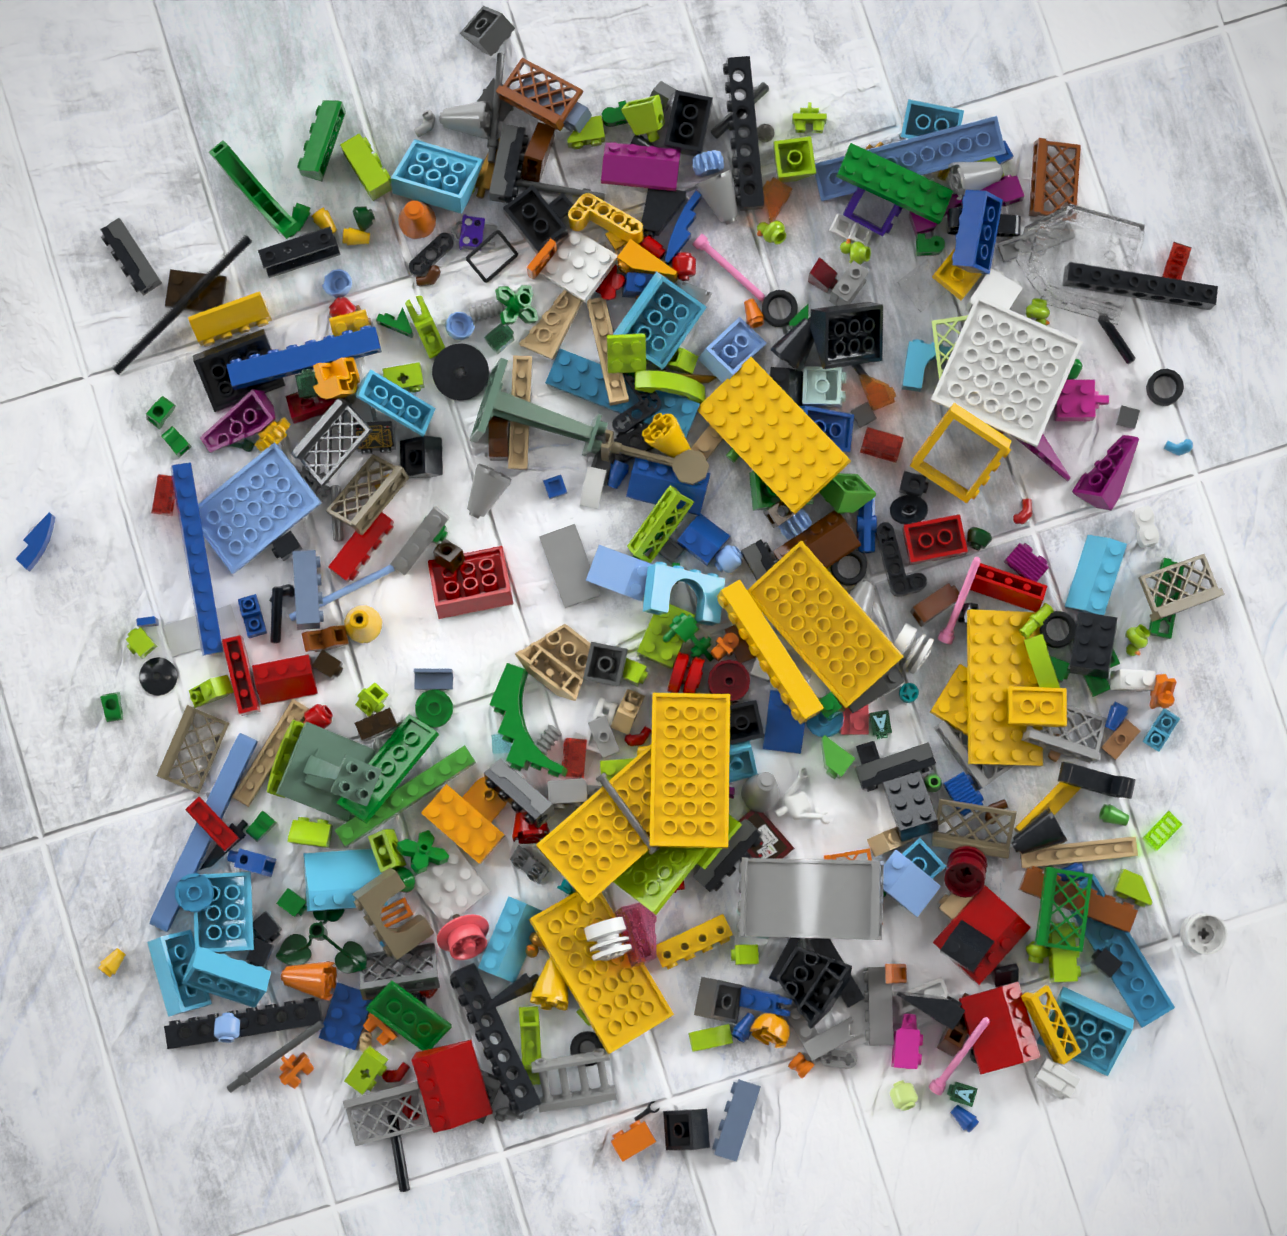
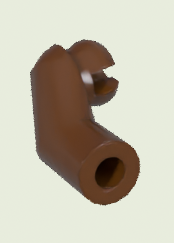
M1003 799L988 805V807L1006 809L1008 805L1006 800ZM989 812L985 813V821L987 822L993 818Z

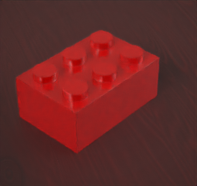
M960 514L907 524L902 527L909 565L962 556L968 552Z

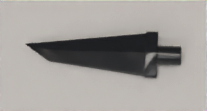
M244 819L237 826L234 823L229 825V828L239 839L226 852L217 844L199 870L212 867L237 843L245 838L246 834L243 830L248 823Z
M527 973L521 975L520 978L490 1000L485 1012L532 992L534 989L533 984L538 981V974H534L531 977Z

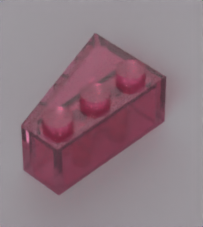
M641 903L623 906L615 911L616 918L623 917L626 927L621 936L629 937V941L625 942L624 945L631 944L632 950L627 952L631 968L655 960V923L657 922V916Z

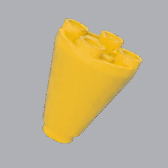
M656 414L653 417V422L642 432V436L647 444L671 458H675L688 449L691 450L676 417L672 414Z
M359 605L352 608L344 620L346 633L355 642L370 643L381 632L382 619L380 614L374 608L367 605ZM358 617H363L362 623H357Z
M549 957L531 993L530 1003L541 1005L540 1008L543 1010H552V1007L566 1011L569 1004L568 986L553 960Z

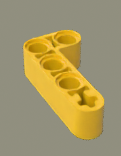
M586 193L580 196L568 212L569 226L574 231L583 230L592 221L627 242L631 239L639 244L643 240V225L640 221L593 194Z

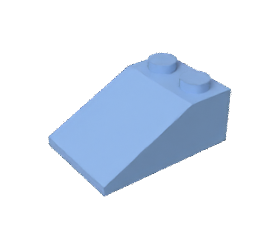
M739 317L702 352L698 360L723 383L727 378L730 379L748 358H753L766 345V342Z
M598 545L586 581L642 601L645 594L648 566L653 564Z
M894 850L884 863L883 891L918 917L941 886L903 854Z

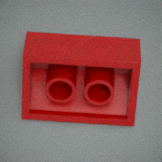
M309 654L252 665L261 705L318 694L312 658Z

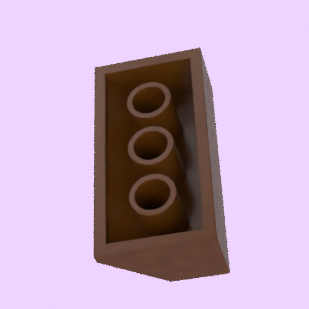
M833 510L802 533L775 549L773 553L777 561H779L795 545L803 541L827 569L860 547L861 543L842 515Z

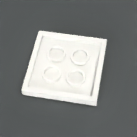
M572 230L540 273L543 277L586 303L615 266L618 255L581 232Z
M456 845L447 851L449 855L447 863L442 865L432 863L427 867V871L415 876V889L443 925L453 920V915L463 914L491 892Z

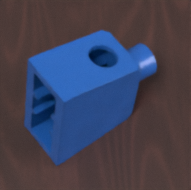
M627 272L624 276L626 282L622 289V297L638 298L654 274Z
M239 848L238 852L230 850L227 861L235 863L234 867L268 877H272L277 860L276 858Z

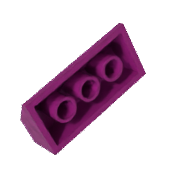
M606 142L601 184L676 191L681 150Z

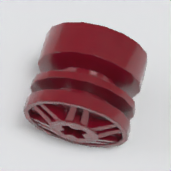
M961 846L949 854L944 882L951 893L967 898L981 892L984 888L988 867L987 858L983 852L975 847Z

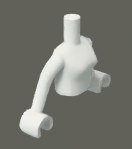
M801 767L798 771V778L783 796L784 806L775 810L774 813L777 818L788 813L794 820L815 819L820 820L823 824H829L832 819L829 821L824 819V815L829 813L827 811L823 814L803 813L811 809L810 802L803 790L792 795L801 782L810 775L803 776L801 771L805 770L806 767Z

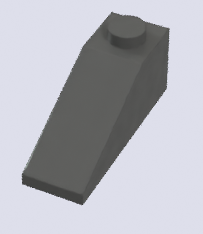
M893 666L849 706L852 713L858 711L903 684L905 679L897 666Z

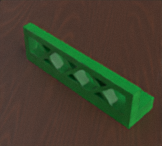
M1163 558L1160 569L1178 562H1173L1169 558ZM1180 566L1178 574L1183 576L1184 567ZM1164 572L1162 580L1170 583L1171 577L1169 573ZM1177 579V584L1174 582L1173 585L1181 588L1182 580ZM1160 583L1157 591L1165 595L1167 586ZM1175 591V594L1172 595L1170 598L1174 597V600L1176 601L1178 599L1179 593ZM1157 595L1154 598L1156 607L1161 606L1163 599ZM1176 613L1170 615V622L1167 619L1169 616L1154 622L1150 620V635L1171 639ZM1164 620L1169 626L1168 634L1159 632L1160 623Z

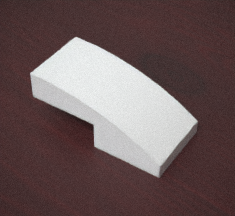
M836 214L829 229V232L843 239H850L852 243L859 241L864 246H867L873 233L870 229L841 214Z
M587 467L580 506L594 509L599 508L606 470Z

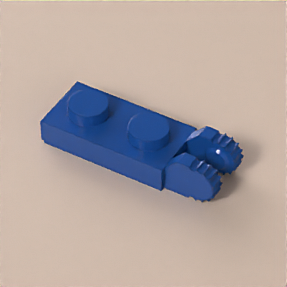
M746 986L741 988L740 1007L786 1017L790 1016V1011L778 1008L779 1003L790 1005L792 1004V999L782 997L780 994Z

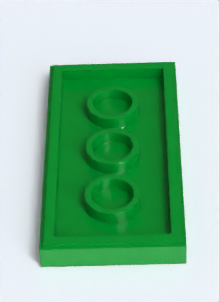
M392 980L366 1007L368 1012L422 1051L432 1049L452 1028L451 1023Z

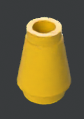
M324 207L312 215L313 222L320 229L331 227L333 234L337 231L329 211L325 210Z
M351 227L343 229V244H347V246L369 244L370 233Z
M116 948L115 951L100 962L101 965L98 969L108 977H111L113 974L115 975L126 954Z

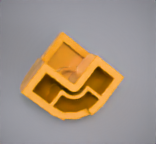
M342 357L331 363H317L313 365L315 377L318 381V384L314 385L313 388L320 397L338 399L356 393L360 378L354 357Z

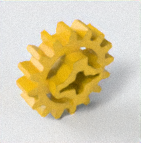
M285 417L281 418L278 422L273 421L263 431L258 433L260 437L254 445L260 452L270 447L273 443L278 445L287 436L285 432L291 424Z

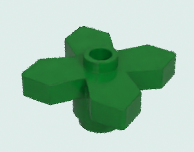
M521 285L516 293L508 286H499L495 289L497 300L507 306L500 313L502 325H512L518 317L525 324L535 323L539 320L537 310L531 306L532 297L534 296L531 285Z
M429 830L419 833L417 842L404 839L399 841L396 847L402 856L411 857L410 867L416 874L427 871L430 862L442 865L447 863L449 855L443 848L432 847L435 837Z

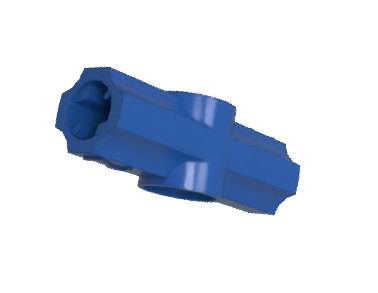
M875 497L858 509L857 532L858 540L861 543L858 551L863 554L875 553V532L877 530Z

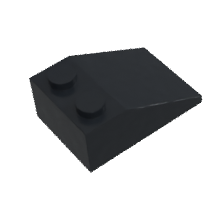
M900 991L896 994L951 1030L955 1028L965 1012L961 1008L962 1003L950 996L945 998L938 995Z

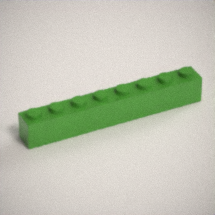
M464 745L392 792L367 824L354 817L335 829V832L344 846L349 847L476 764V761Z

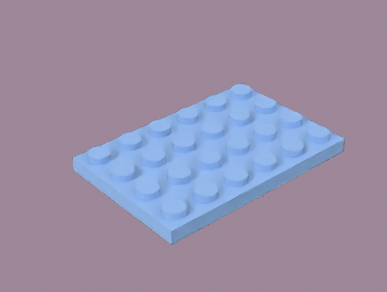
M273 443L200 502L198 506L203 536L230 572L235 574L322 502L276 443Z

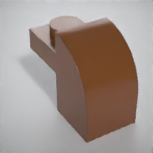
M345 625L330 626L322 630L301 633L305 652H321V650H331L349 644Z

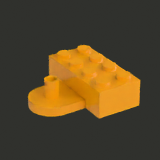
M485 777L478 779L463 797L446 784L421 812L422 815L480 865L506 836L492 822L508 802L502 801L497 794L498 792L486 786Z

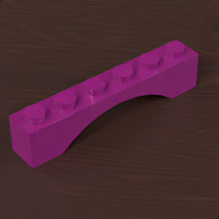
M1006 175L1001 178V181L980 190L987 191L1003 199L1002 206L1004 207L1024 199V193L1017 175L1013 177ZM952 194L943 218L947 215L949 209L963 206L962 200L957 199L959 197L958 194ZM911 211L909 212L908 217L915 236L932 232L938 225Z

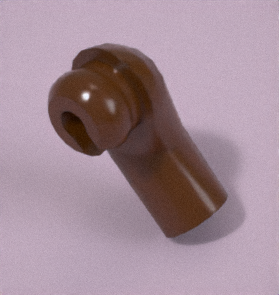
M432 265L426 276L416 277V285L427 286L435 284L441 274L440 268L437 265Z

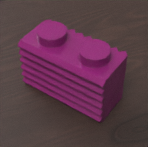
M1019 543L1004 560V563L1019 574V576L1037 582L1049 568L1047 566L1048 562L1039 555L1037 557L1032 553L1033 549L1028 544L1024 543L1022 545Z

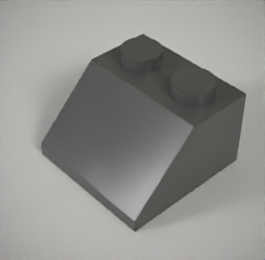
M483 5L460 34L481 52L492 56L499 50L503 42L511 36L515 27L502 13Z
M591 642L583 679L620 687L628 649Z
M701 977L694 1015L737 1024L741 988L744 985Z

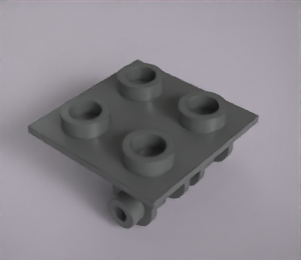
M520 845L517 846L510 858L512 864L517 869L523 870L531 881H536L540 884L542 879L549 873L548 867L539 862L538 859H535L534 855H531L525 848H522Z

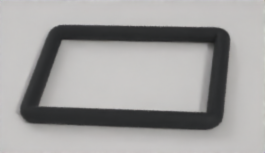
M496 230L466 256V261L485 283H488L518 256V252L500 230ZM498 234L514 255L486 279L470 258Z

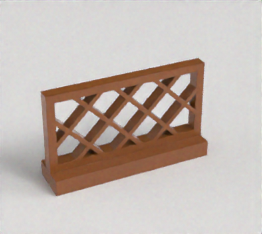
M522 57L504 85H499L496 93L501 100L561 132L564 127V120L583 94V90ZM524 64L529 66L531 72L521 75L520 70ZM544 74L546 80L536 83L535 76ZM532 77L533 84L523 87L522 79ZM519 81L520 88L514 90L509 88L512 82ZM559 82L561 88L551 91L550 84ZM547 85L548 92L538 95L537 87ZM534 89L535 96L525 97L524 91ZM573 90L576 92L572 98L566 99V91ZM562 93L563 100L553 103L552 95ZM549 97L550 104L540 105L539 99ZM564 105L565 110L561 116L556 114L554 107Z
M1038 138L1034 142L1029 216L1036 217L1040 215L1076 219L1081 145L1046 141L1045 138ZM1048 146L1055 147L1059 152L1054 158L1048 154ZM1066 149H1075V157L1072 160L1064 153ZM1059 155L1067 162L1062 168L1054 161ZM1050 163L1058 171L1052 177L1046 171V166ZM1068 165L1074 171V176L1070 179L1062 171ZM1058 173L1066 181L1060 187L1053 180ZM1049 181L1057 189L1051 195L1045 190V184ZM1067 183L1073 189V193L1069 197L1061 189ZM1057 192L1065 199L1060 205L1052 198ZM1047 200L1055 207L1051 212L1044 211V203ZM1065 202L1071 206V214L1064 213L1060 208Z

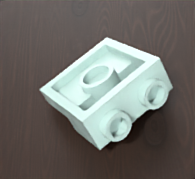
M804 366L802 404L842 407V402H846V391H842L843 384H846L847 374L843 372V368L822 369L821 366Z

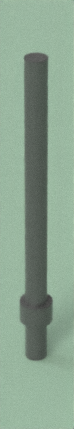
M497 53L490 139L487 142V148H489L488 163H495L496 149L499 146L497 136L501 99L496 90L499 85L502 86L504 53Z
M522 179L516 182L518 187L529 188L533 185L537 190L559 194L564 193L565 195L577 197L590 193L603 201L605 200L604 193L592 192L591 189L583 188L581 190Z
M322 1021L315 1023L248 1072L240 1074L238 1079L227 1086V1090L232 1093L241 1085L245 1086L248 1084L251 1078L324 1027Z

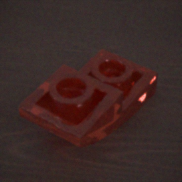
M1173 242L1162 277L1181 280L1192 247Z

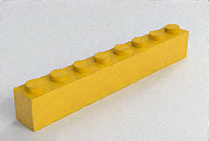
M741 580L722 589L717 595L719 605L725 608L729 620L738 628L740 637L748 643L751 654L757 657L761 669L770 677L772 686L778 689L783 703L787 704L791 709L792 717L796 721L798 720L801 725L818 715L824 707Z

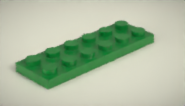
M850 143L836 175L837 178L936 224L941 223L954 191L853 143Z
M409 714L368 763L382 769L368 805L364 806L342 796L337 801V804L367 824L439 736L438 732Z

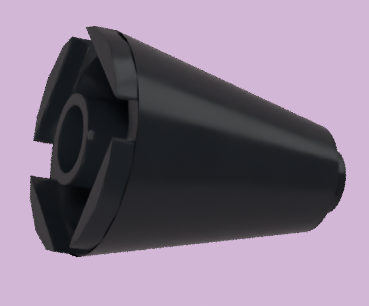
M811 317L809 319H802L771 348V351L776 356L786 361L788 365L798 371L803 369L814 344L810 329Z
M1048 807L1013 837L1014 841L1011 844L1016 853L1021 852L1023 855L1059 845L1068 840Z

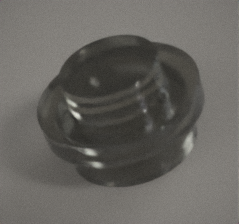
M761 124L757 127L759 141L767 143L774 138L775 132L771 125Z

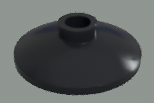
M914 495L898 497L890 506L891 517L896 522L904 525L921 522L928 514L927 503L922 498Z
M160 657L152 658L145 662L139 673V681L142 688L149 694L156 696L169 693L175 687L178 679L177 670L173 663ZM157 672L161 675L159 679L154 678V674Z

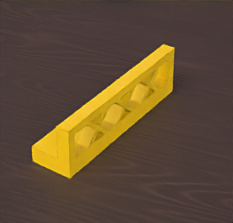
M1059 782L1014 830L1017 833L1048 807L1053 815H1055L1081 788Z
M1048 985L1043 986L1035 993L1026 992L1021 995L1055 1063L1064 1065L1081 1053ZM1044 993L1048 997L1046 1005H1042L1039 999ZM1050 1009L1056 1013L1054 1022L1048 1018ZM1058 1026H1062L1064 1029L1062 1038H1058L1056 1034ZM1066 1042L1070 1043L1073 1051L1068 1055L1065 1052Z

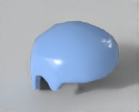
M341 269L332 270L324 277L325 280L322 287L328 295L341 298L349 293L352 286V278L346 271Z
M455 312L449 315L445 322L446 331L454 340L469 338L475 329L472 318L464 312Z

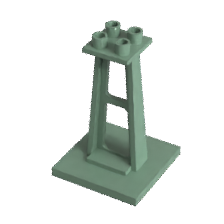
M504 358L499 359L491 370L469 441L477 443L485 434L488 422L495 416L584 441L585 446L582 456H586L588 453L596 454L599 452L602 441L595 439V436H602L608 423L600 421L602 415L598 414L592 420L591 426L502 392L503 383L501 381L508 360Z
M305 721L276 794L348 822L351 813L341 808L337 801L342 796L364 806L368 805L382 770L368 764L373 759L376 750Z

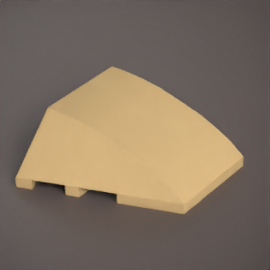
M563 624L540 640L531 643L523 650H519L515 655L528 674L555 695L576 701L583 682L591 643L568 625Z

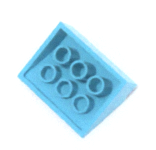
M414 139L391 177L392 193L462 214L472 195L483 159Z
M656 272L613 335L645 334L646 359L664 369L707 307L666 277Z
M360 849L303 853L307 912L357 908L353 903L355 898L352 894L381 874L373 850Z
M251 872L201 874L211 881L214 887V898L206 909L194 912L195 950L197 947L208 948L212 952L254 950Z
M1063 986L1056 1002L1081 1050V1053L1071 1060L1108 1076L1133 1030L1134 1019ZM1051 1009L1048 1018L1054 1022L1056 1013ZM1058 1026L1056 1034L1058 1038H1062L1064 1029L1062 1026ZM1039 1036L1037 1044L1046 1047L1041 1036ZM1066 1042L1065 1052L1068 1055L1073 1051L1070 1043Z

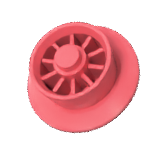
M455 914L452 917L453 920L445 924L437 935V943L442 950L450 952L452 958L456 960H468L476 957L486 948L487 939L485 937L489 931V924L480 915L460 916Z

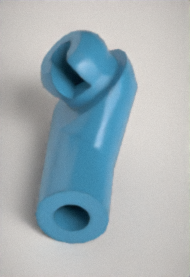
M1185 439L1184 442L1175 444L1167 440L1163 449L1181 456L1192 450L1193 442L1190 439Z

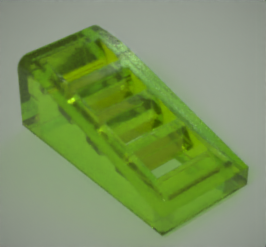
M1167 811L1142 839L1156 852L1182 826V823L1170 811ZM1167 818L1175 824L1174 828L1166 821ZM1162 823L1170 830L1169 833L1160 826ZM1157 828L1165 835L1164 838L1155 831ZM1152 834L1160 841L1159 843L1151 837Z

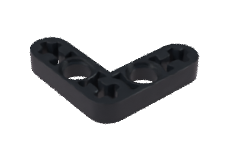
M623 373V376L640 401L613 420L612 426L617 434L627 433L661 409V400L655 391L650 395V398L653 402L657 401V407H648L650 403L647 396L650 393H639L635 390V381L631 375L627 376L629 373ZM634 410L642 412L640 419L632 418L631 414ZM628 415L632 424L630 425L628 421L624 424V429L616 428L618 426L617 422H625L627 420L625 416Z

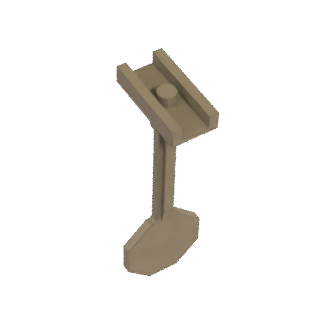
M607 429L605 431V444L602 443L601 459L603 461L609 462L612 453H621L671 466L679 482L690 485L705 479L709 464L701 452L688 449L675 458H670L614 442V431Z

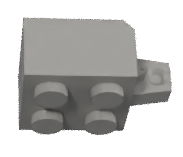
M582 778L547 781L548 800L553 804L554 810L565 809V805L579 808L602 786L587 785V782Z

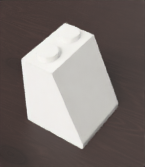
M991 268L990 274H986L969 300L965 310L970 312L977 296L1010 310L1023 287L1020 286L1021 284L1017 280L1006 278L1002 271Z

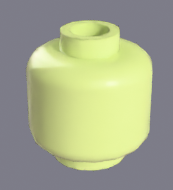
M904 1080L894 1083V1087L889 1092L894 1107L901 1109V1111L915 1107L918 1096L913 1084L905 1083Z

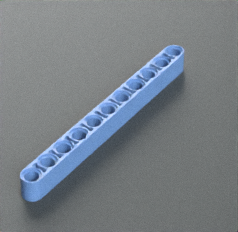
M242 733L238 734L206 801L208 806L221 819L258 743L257 740ZM197 822L149 923L165 932L170 930L181 907L175 899L176 885L182 877L197 873L212 841V838Z

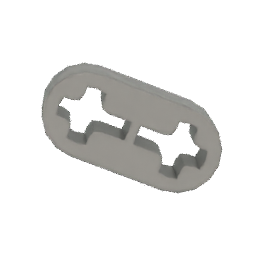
M834 1049L830 1051L832 1056L837 1057V1060H830V1063H826V1059H823V1056L820 1057L821 1063L829 1067L851 1069L857 1063L856 1055L845 1050ZM847 1054H850V1058L854 1059V1061L850 1062L849 1066H847L846 1062L839 1061L840 1057L845 1058Z

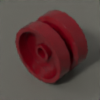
M735 660L720 661L714 665L709 673V692L711 694H730V704L739 702L749 690L751 680L748 670L743 664ZM731 678L733 680L732 684H726L725 680Z

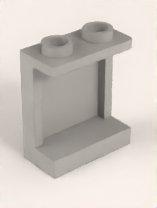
M853 260L831 291L829 301L836 306L851 304L866 283L865 277L868 274V270Z

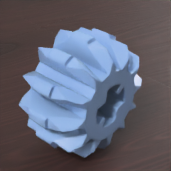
M707 151L697 154L692 158L693 170L697 176L714 175V173L724 169V159L720 151Z
M800 509L797 514L779 525L783 536L791 539L810 527L812 521L808 513L804 509Z

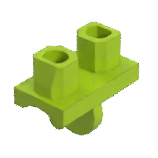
M812 102L807 103V108H800V113H793L792 117L795 133H805L806 124H813V133H823L824 125L827 121V114L819 113V108H812Z

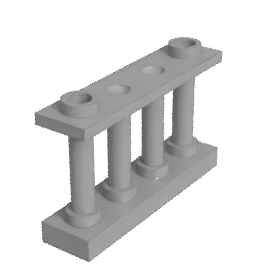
M599 1048L593 1052L547 1060L540 1058L535 1060V1062H531L532 1073L539 1072L543 1096L539 1098L542 1103L538 1106L539 1113L617 1100L615 1085L608 1084L604 1061L610 1060V1056L606 1050ZM597 1062L601 1086L591 1089L588 1084L585 1064ZM566 1067H578L581 1084L580 1091H570ZM558 1069L562 1088L561 1094H550L547 1071Z

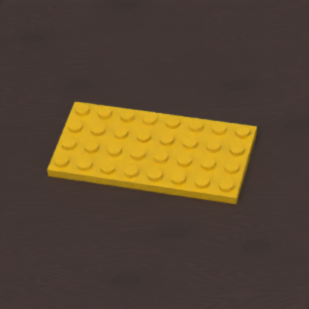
M752 357L748 358L730 379L727 378L707 397L697 410L794 514L804 507L851 462L841 449Z
M803 541L795 545L747 590L760 611L845 708H848L904 657Z
M967 610L968 764L1043 766V747L1022 741L1023 733L1026 732L1027 726H1008V687H1039L1024 639L1027 638L1019 632V629L1030 620L1029 617L1036 612ZM1038 627V628L1029 636V638H1030V637H1033V636H1036V635H1040V631H1039L1040 627ZM1033 726V729L1040 731L1043 727Z
M653 693L650 847L728 849L730 694Z
M652 743L609 780L649 837ZM603 786L536 844L541 853L587 904L649 851Z
M574 892L531 917L529 921L606 1052L610 1054L667 1020L674 1013L630 939L622 943V945L631 944L632 950L622 956L607 961H593L592 955L600 951H590V948L596 945L597 941L588 942L584 928L617 917L602 892L589 904L577 892ZM625 931L619 934V937L627 936Z

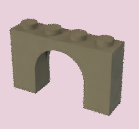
M390 867L352 895L355 898L353 903L359 911L362 910L365 914L363 917L369 927L372 925L374 928L373 934L379 942H383V950L386 955L398 960L432 936L434 931L426 918L421 914H417L397 928H387L384 926L381 919L384 904L406 887L398 873Z

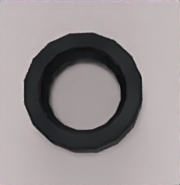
M775 290L764 298L762 313L765 317L764 320L769 325L774 327L788 326L789 322L797 315L798 304L790 292ZM783 298L790 303L791 312L786 318L775 319L770 315L769 304L773 299Z
M1168 368L1154 372L1146 385L1149 399L1160 406L1174 404L1181 397L1184 390L1181 376L1175 370ZM1166 376L1174 380L1176 391L1173 396L1161 398L1155 393L1154 383L1160 377Z
M854 550L846 555L855 557L860 563V571L857 576L845 578L840 575L838 571L839 561L830 566L831 574L842 585H855L865 577L867 561L858 550Z
M1054 611L1044 620L1039 631L1040 634H1043L1046 645L1051 648H1062L1074 639L1076 624L1071 615L1066 612ZM1052 619H1062L1068 624L1069 633L1065 639L1056 641L1047 635V624Z

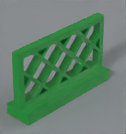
M1045 867L1035 946L1083 952L1093 874ZM1057 873L1065 874L1070 881L1061 887L1056 881ZM1078 877L1088 878L1087 886L1082 890L1074 882ZM1070 883L1078 891L1071 898L1063 890ZM1061 891L1067 901L1058 907L1054 901V895ZM1080 894L1085 903L1078 910L1071 900ZM1069 902L1076 912L1067 918L1060 908ZM1059 911L1065 920L1055 926L1051 917L1052 914ZM1076 914L1082 919V925L1077 929L1069 921ZM1067 922L1073 932L1064 938L1058 927ZM1054 930L1062 938L1057 944L1048 943L1049 934ZM1075 933L1080 939L1079 947L1070 946L1066 939Z

